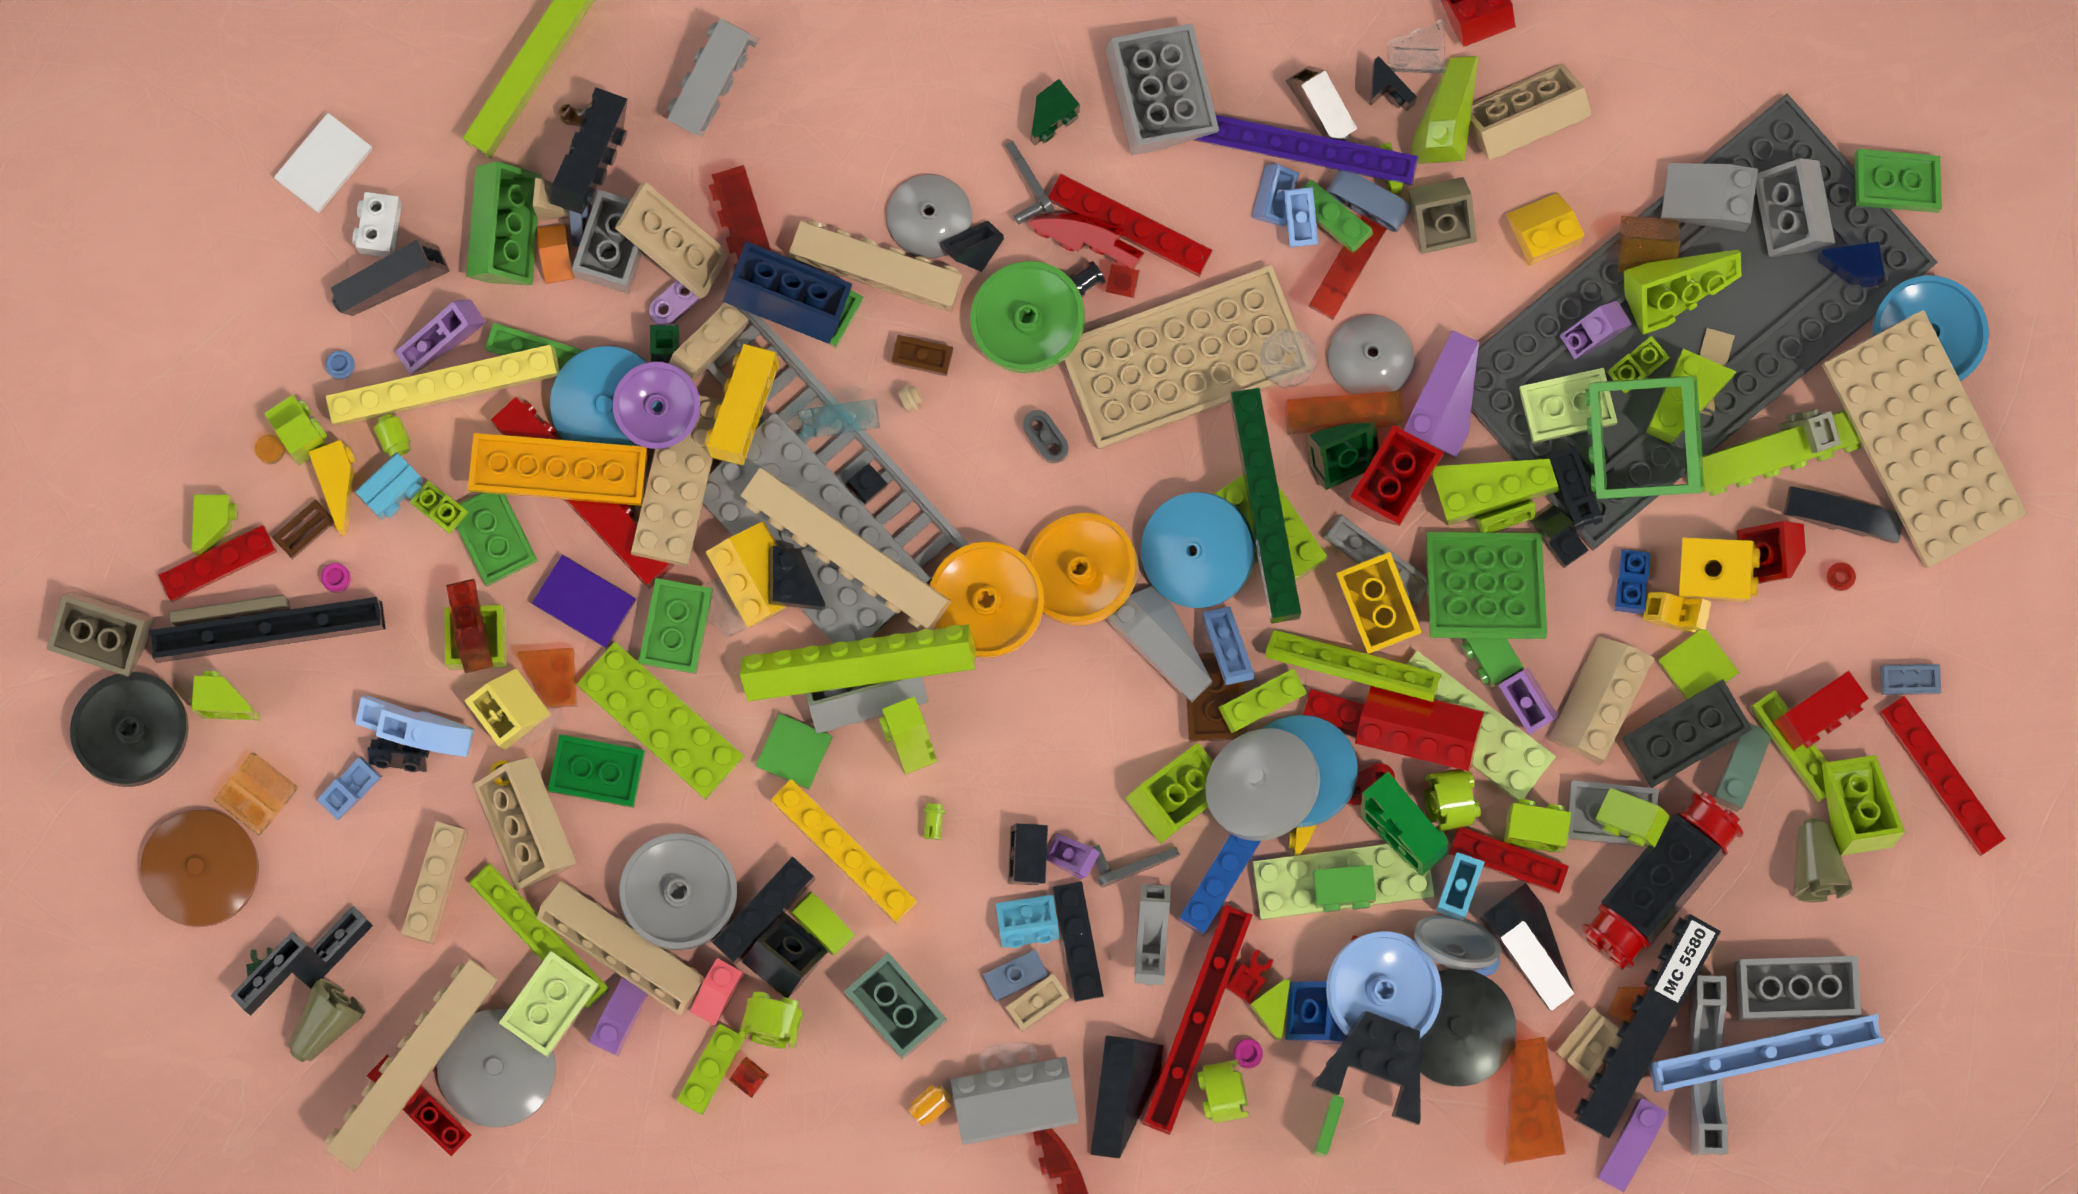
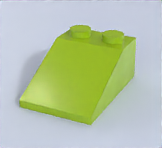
M1199 742L1125 797L1160 844L1209 808L1206 800V780L1213 760Z
M1871 755L1823 763L1822 770L1830 827L1840 855L1892 848L1905 833L1877 756Z

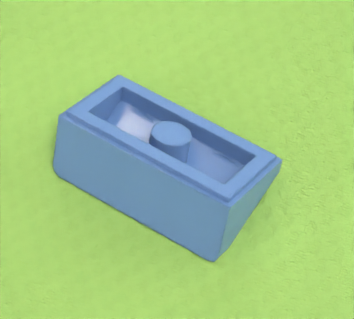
M1277 163L1266 165L1252 218L1285 226L1287 213L1284 190L1295 189L1299 173Z

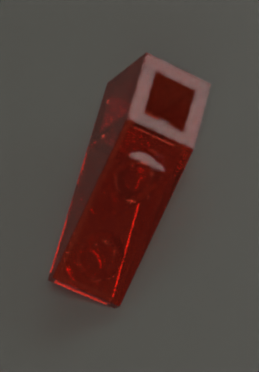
M475 578L446 585L457 650L465 673L494 667Z

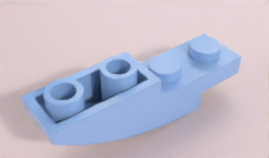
M369 695L361 697L355 723L376 731V736L423 750L464 757L469 755L474 728L423 710L417 713Z

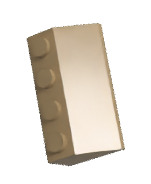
M1562 63L1473 102L1469 129L1478 148L1488 160L1502 157L1505 153L1518 147L1527 146L1532 141L1541 137L1552 135L1564 127L1580 123L1583 119L1592 116L1585 87Z
M1598 637L1548 740L1601 765L1610 751L1654 657L1628 644Z
M533 757L508 762L474 783L517 891L555 876L576 864L572 850ZM501 778L503 781L510 779L511 783L506 786H499L493 781Z

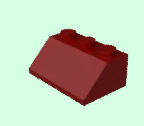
M1393 425L1351 494L1350 501L1352 507L1375 520L1400 526L1444 452Z

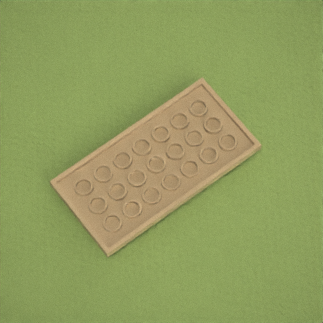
M1272 265L1083 333L1075 349L1064 359L1098 450L1229 403L1231 392L1259 387L1260 391L1313 371Z
M1924 310L1918 311L1821 363L1925 568L1941 562L2027 515Z

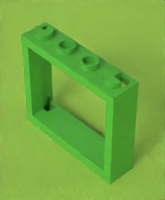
M1697 375L1589 383V389H1585L1586 406H1590L1591 417L1587 418L1588 435H1592L1593 446L1589 447V460L1595 467V475L1591 476V489L1593 492H1596L1597 499L1691 494L1705 491ZM1682 386L1688 484L1607 489L1600 391Z

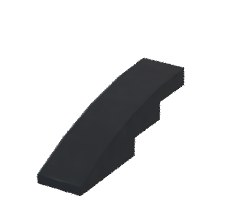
M1790 486L1788 489L1783 513L1784 515L1830 530L1840 529L1861 537L1871 536L1892 544L1899 543L1903 525L1896 512L1851 499Z

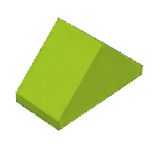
M1287 979L1282 980L1250 1005L1251 1009L1275 1040H1281L1283 1035L1290 980Z

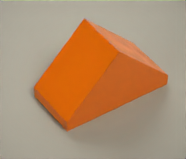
M566 224L537 228L538 248L546 284L574 280Z

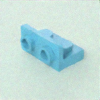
M1053 895L995 903L1003 948H1018L1032 943L1045 944L1060 938Z

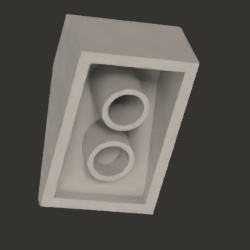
M1669 163L1661 219L1746 232L1751 224L1758 169L1731 164Z

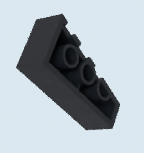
M595 88L592 94V108H586L582 117L583 121L580 131L575 132L569 149V155H565L551 190L550 204L581 215L587 205L593 204L597 194L596 187L597 185H603L607 175L606 168L608 165L612 166L617 156L616 148L618 145L623 146L627 136L624 123L628 98L599 88Z

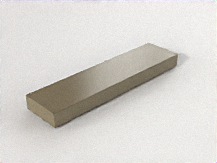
M282 594L169 612L170 621L174 626L290 610V601Z

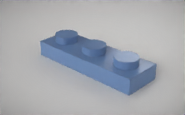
M1231 607L1202 612V620L1225 685L1254 679V671Z

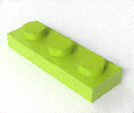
M1293 668L1218 708L1231 733L1306 695L1307 692Z
M719 1024L676 1101L703 1116L743 1045L745 1038Z

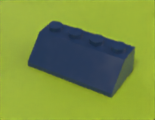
M746 241L722 302L830 344L843 313L852 283Z

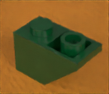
M1060 79L1036 96L1031 142L1034 145L1041 141L1043 144L1048 142L1056 135L1055 131L1062 125H1065V127L1071 125L1079 117L1080 104Z

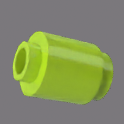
M387 414L376 421L377 425L373 429L385 454H388L391 458L396 453L403 456L411 451L409 445L411 440L399 416L393 417L392 414Z

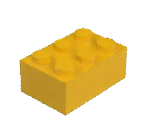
M1391 552L1336 573L1368 654L1423 633Z

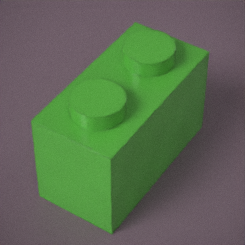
M1462 638L1464 644L1461 645L1464 654L1469 660L1473 658L1478 666L1476 673L1480 681L1484 685L1488 683L1491 689L1523 670L1522 663L1507 639Z
M1373 865L1314 870L1312 873L1316 908L1323 907V912L1340 911V906L1352 905L1353 910L1370 908L1369 903L1376 901Z

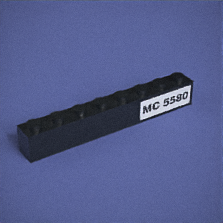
M1691 914L1686 915L1684 919L1679 917L1672 929V933L1675 934L1670 944L1665 943L1658 955V958L1661 960L1656 970L1652 968L1644 981L1647 988L1642 996L1638 994L1632 1002L1630 1010L1633 1013L1629 1021L1623 1020L1616 1032V1036L1619 1039L1615 1047H1608L1602 1058V1062L1605 1063L1602 1071L1594 1073L1588 1084V1087L1591 1089L1586 1099L1581 1098L1574 1110V1113L1577 1114L1575 1122L1604 1138H1610L1721 933L1720 930Z

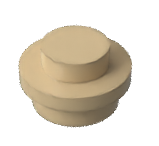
M909 384L904 385L903 389L898 392L903 405L909 412L914 409L916 411L920 410V403L923 401L919 390L916 386L911 388Z

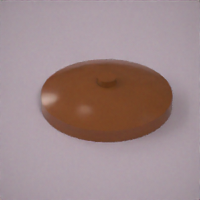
M192 810L168 819L151 835L142 854L140 866L141 881L151 904L168 919L190 927L214 926L235 916L250 900L259 876L258 854L252 839L237 822L214 811Z

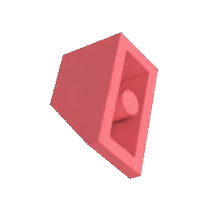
M717 958L703 981L690 1012L716 1026L742 981L744 973Z

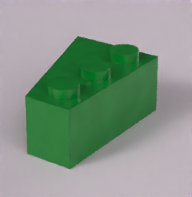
M1389 772L1385 773L1363 792L1361 818L1421 876L1447 855L1448 840L1445 834L1430 822Z

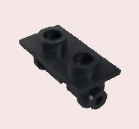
M378 737L377 740H371L370 747L367 749L370 765L383 769L392 767L404 769L408 772H427L426 758L429 757L430 751L403 745L402 750H399V743Z

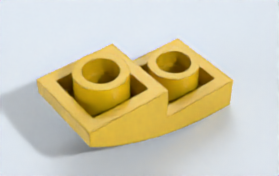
M1316 825L1295 827V831H1290L1289 848L1294 849L1293 856H1298L1304 851L1314 833Z

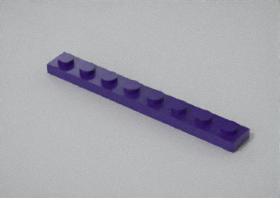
M1216 115L1219 127L1217 133L1193 140L1413 185L1419 159L1416 155Z

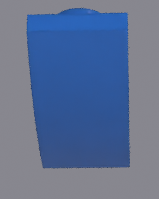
M1621 550L1614 611L1636 614L1644 613L1646 587L1649 579L1650 553Z

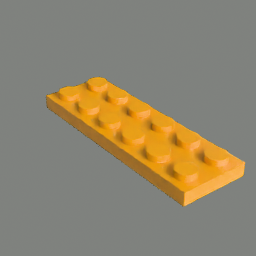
M474 433L468 491L642 506L647 448L642 446Z

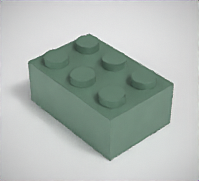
M889 952L844 991L846 996L902 1060L947 1022L944 1015Z

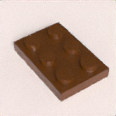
M1198 654L1212 680V684L1193 702L1186 698L1189 742L1234 740L1247 733V727L1245 726L1231 733L1218 707L1245 694L1244 681L1225 685L1215 654Z

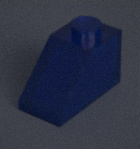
M1879 242L1824 249L1818 255V262L1850 285L1860 284L1861 288L1873 287L1878 285V282L1885 275Z

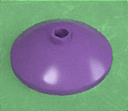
M649 362L633 368L621 379L614 393L613 413L618 427L632 442L646 448L663 449L678 444L692 432L700 413V398L694 382L683 370L664 362ZM661 402L663 409L660 412L653 411V403Z

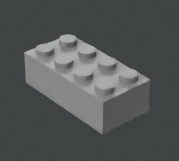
M1858 956L1740 959L1735 962L1738 1021L1854 1018L1861 1015Z

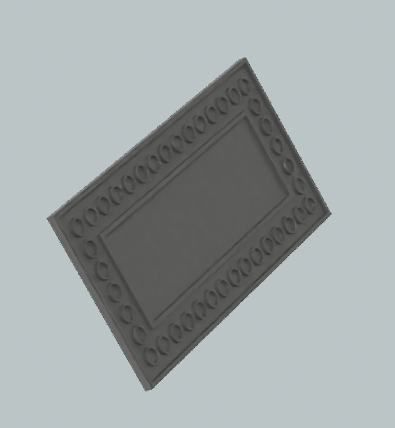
M1787 93L1702 164H1731L1757 168L1758 173L1799 158L1819 161L1835 243L1814 251L1769 257L1756 187L1751 224L1746 232L1661 219L1663 195L1478 348L1471 412L1514 461L1548 459V456L1576 446L1581 461L1583 460L1591 469L1593 475H1595L1594 464L1590 463L1589 456L1587 455L1589 454V447L1593 446L1592 435H1588V431L1532 443L1519 387L1604 368L1607 381H1614L1607 371L1628 353L1630 354L1650 336L1657 341L1670 359L1647 378L1670 377L1683 349L1697 355L1700 354L1706 329L1710 328L1735 335L1725 367L1736 371V373L1716 396L1714 412L1708 408L1703 409V411L1711 413L1712 416L1700 413L1703 456L1713 452L1872 319L1883 299L1893 288L1906 280L1923 276L1938 262L1891 209L1856 206L1855 169ZM1737 249L1741 252L1740 278L1715 295L1708 294L1696 302L1698 305L1691 311L1686 309L1675 317L1676 321L1671 325L1644 335L1640 332L1625 297V270L1648 262ZM1618 301L1632 325L1613 339L1574 360L1560 335L1599 306ZM1665 387L1631 389L1626 394L1622 390L1610 391L1618 423L1603 428L1604 446L1608 451L1607 454L1610 459L1608 464L1605 461L1606 472L1612 467L1615 470L1606 474L1607 489L1673 485L1687 473L1685 430L1673 444L1645 433ZM1584 466L1585 472H1586V474H1587L1588 480H1589L1590 485H1591V479H1590V477H1589V475H1588V473H1587V470H1586V468H1585V466ZM1558 486V492L1545 495V497L1552 505H1555L1570 518ZM1593 492L1603 518V523L1585 525L1584 529L1577 531V534L1594 551L1660 495L1597 499L1596 492ZM1587 504L1577 507L1580 515L1589 512Z

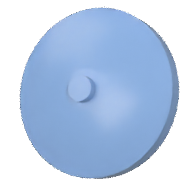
M1381 931L1362 935L1341 949L1330 967L1326 994L1331 1015L1345 1035L1350 1031L1362 1012L1368 1011L1419 1030L1421 1038L1429 1030L1437 1017L1441 1004L1442 988L1440 976L1433 959L1420 948L1416 941L1400 933Z

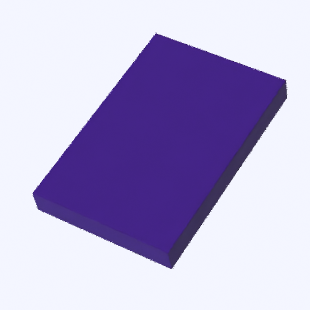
M562 555L536 595L532 605L606 649L635 604L636 598Z

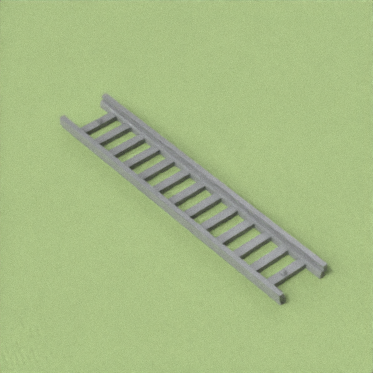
M737 308L749 319L748 322L751 326L707 368L723 388L728 377L721 369L735 357L736 353L741 352L743 344L749 345L761 335L770 345L767 350L776 352L777 357L780 356L790 366L773 381L766 404L799 376L809 388L778 415L788 423L818 397L827 409L802 430L798 436L807 444L815 435L837 418L845 426L846 430L817 455L826 465L856 438L866 450L840 472L837 478L846 485L852 476L875 459L885 470L880 476L888 485L894 480L904 491L875 517L884 527L913 501L923 511V514L895 538L897 542L904 547L931 522L943 533L914 560L923 568L950 543L957 549L969 545L761 317ZM763 415L760 417L758 426L767 420ZM856 496V498L865 506V504L859 499V497Z

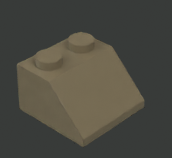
M1464 177L1408 189L1410 205L1412 207L1411 215L1421 254L1477 242L1472 193Z

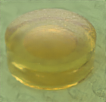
M267 434L257 440L255 453L263 463L275 464L283 458L285 446L279 437Z

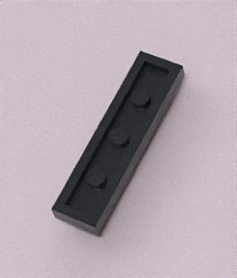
M1082 882L1055 886L1053 889L1075 1003L1102 998L1104 994Z

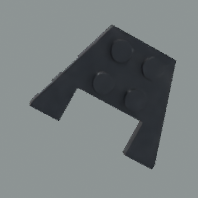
M1368 1011L1362 1012L1342 1040L1341 1046L1327 1061L1326 1067L1321 1074L1312 1082L1311 1087L1333 1095H1339L1348 1067L1400 1086L1392 1117L1419 1125L1421 1121L1420 1031Z

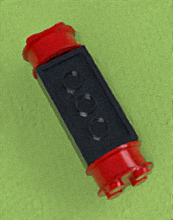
M1705 791L1701 794L1694 793L1691 796L1693 802L1683 813H1675L1666 824L1656 846L1648 845L1601 901L1602 905L1598 907V915L1589 925L1583 924L1582 926L1584 935L1588 938L1586 942L1598 952L1603 949L1611 956L1609 960L1621 970L1625 966L1628 968L1634 966L1632 960L1643 948L1648 949L1722 861L1724 856L1728 854L1726 848L1736 837L1741 838L1744 835L1741 826L1738 824L1739 817L1729 809L1722 810L1716 805V800Z

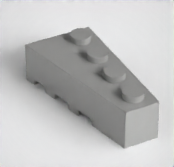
M721 18L718 23L714 22L711 25L707 37L710 39L705 48L701 47L694 58L696 65L692 73L688 72L685 75L680 86L683 88L678 98L675 97L671 101L667 110L670 113L667 120L700 137L705 133L721 105V102L718 101L719 96L724 97L734 84L732 74L734 71L737 72L740 68H743L747 62L748 47L750 45L755 47L760 38Z

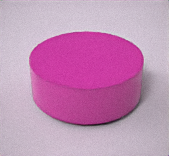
M331 563L323 569L321 581L328 591L340 593L349 587L351 574L344 565Z
M1243 1039L1235 1046L1233 1057L1234 1060L1238 1059L1240 1067L1251 1069L1261 1062L1263 1050L1257 1041Z

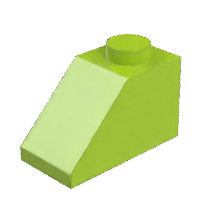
M194 494L192 552L196 556L209 551L232 529L233 520H237V503H233V499L229 495Z

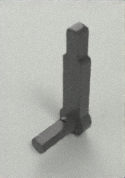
M1014 141L1005 144L1038 200L1032 206L1014 215L1016 223L1020 225L1043 211L1045 214L1053 212L1054 208Z
M1100 845L1093 847L1100 852L1095 861L1101 874L1097 879L1100 887H1107L1180 856L1177 847H1173L1112 871L1107 864Z

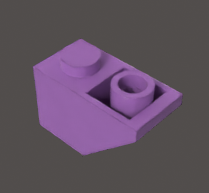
M1614 301L1599 306L1562 333L1560 337L1575 360L1613 339L1632 324L1619 302Z

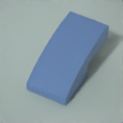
M358 757L340 778L332 782L317 801L339 820L383 776L363 757Z

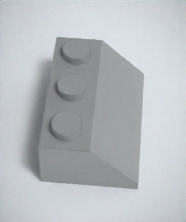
M1799 158L1757 173L1756 191L1769 257L1814 251L1835 243L1819 161Z

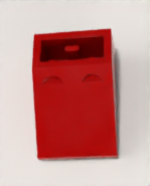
M1441 0L1451 26L1463 47L1516 27L1511 0Z

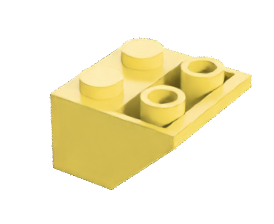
M517 668L488 682L465 700L496 744L505 750L551 715Z

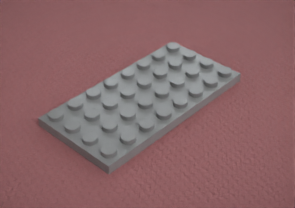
M776 412L756 429L743 466L723 461L709 475L703 504L733 536L764 521L778 546L801 549L825 601V608L822 610L801 609L833 643L873 637L897 613L884 605L887 600L879 594L873 597L861 588L863 583L854 577L851 581L838 572L840 566L833 561L827 564L816 557L814 554L817 550L809 544L804 548L792 540L793 533L785 527L782 531L778 530L767 522L770 518L762 511L758 515L744 505L747 500L740 495L760 467L772 473L927 584L932 580L927 572Z

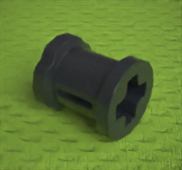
M1091 261L1089 267L1078 274L1069 275L1078 288L1081 297H1084L1085 292L1095 285L1106 283L1102 272L1094 261Z

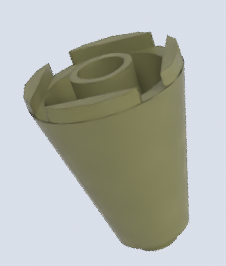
M1819 818L1805 820L1798 831L1793 887L1794 897L1797 896L1798 900L1802 902L1828 901V895L1836 894L1838 899L1850 894L1853 890L1852 882L1828 824L1821 822Z
M320 978L312 987L288 1043L291 1048L290 1054L301 1062L314 1060L362 1018L366 1012L364 1007L353 996L351 999L343 994L345 990L340 986Z

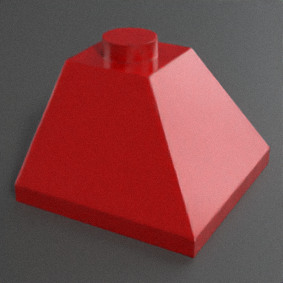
M1779 521L1736 530L1737 540L1753 541L1755 548L1760 550L1759 568H1754L1753 577H1758V584L1792 578L1806 553L1804 524Z

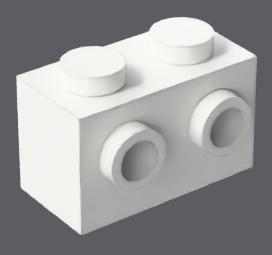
M365 192L364 199L359 200L357 217H361L359 228H355L353 232V245H356L359 254L386 257L395 252L402 202L399 196Z

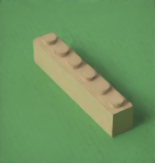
M809 220L808 223L800 221L789 251L790 258L797 262L950 313L954 309L963 283V275L959 274V270L954 267L943 265L940 268L931 265L932 261L927 258L916 256L913 259L905 256V252L900 249L889 247L886 250L878 247V243L873 240L862 238L859 241L851 238V234L839 229H835V232L824 229V225L812 220Z
M560 881L541 904L536 919L679 1016L685 1012L697 996L705 978L695 968L688 967L679 961L670 951L663 950L641 938L624 920L614 917L605 911L599 903L590 901L581 895L575 887Z

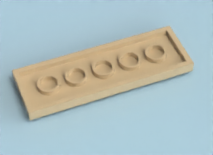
M699 395L700 413L692 432L674 446L655 449L631 555L688 567L713 461L705 445V438L708 430L714 427L716 422L714 420L715 410L719 403L722 404L723 400Z

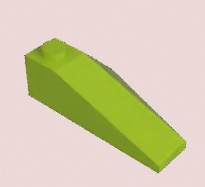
M1477 56L1450 58L1413 136L1411 155L1419 157L1417 164L1465 161L1479 59Z
M1737 249L1648 262L1625 270V297L1640 332L1644 335L1671 325L1676 321L1675 317L1686 309L1691 311L1698 306L1696 302L1708 294L1715 295L1740 278L1741 252Z

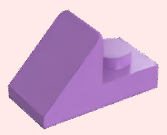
M1056 833L1047 850L1046 861L1079 879H1083L1088 876L1100 852L1093 847Z

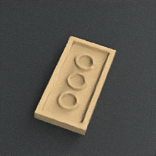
M646 182L639 185L615 227L616 230L699 299L708 294L730 252Z

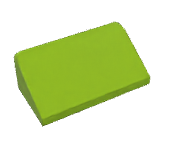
M1529 500L1475 517V522L1481 533H1494L1534 519L1536 517V504L1534 501Z

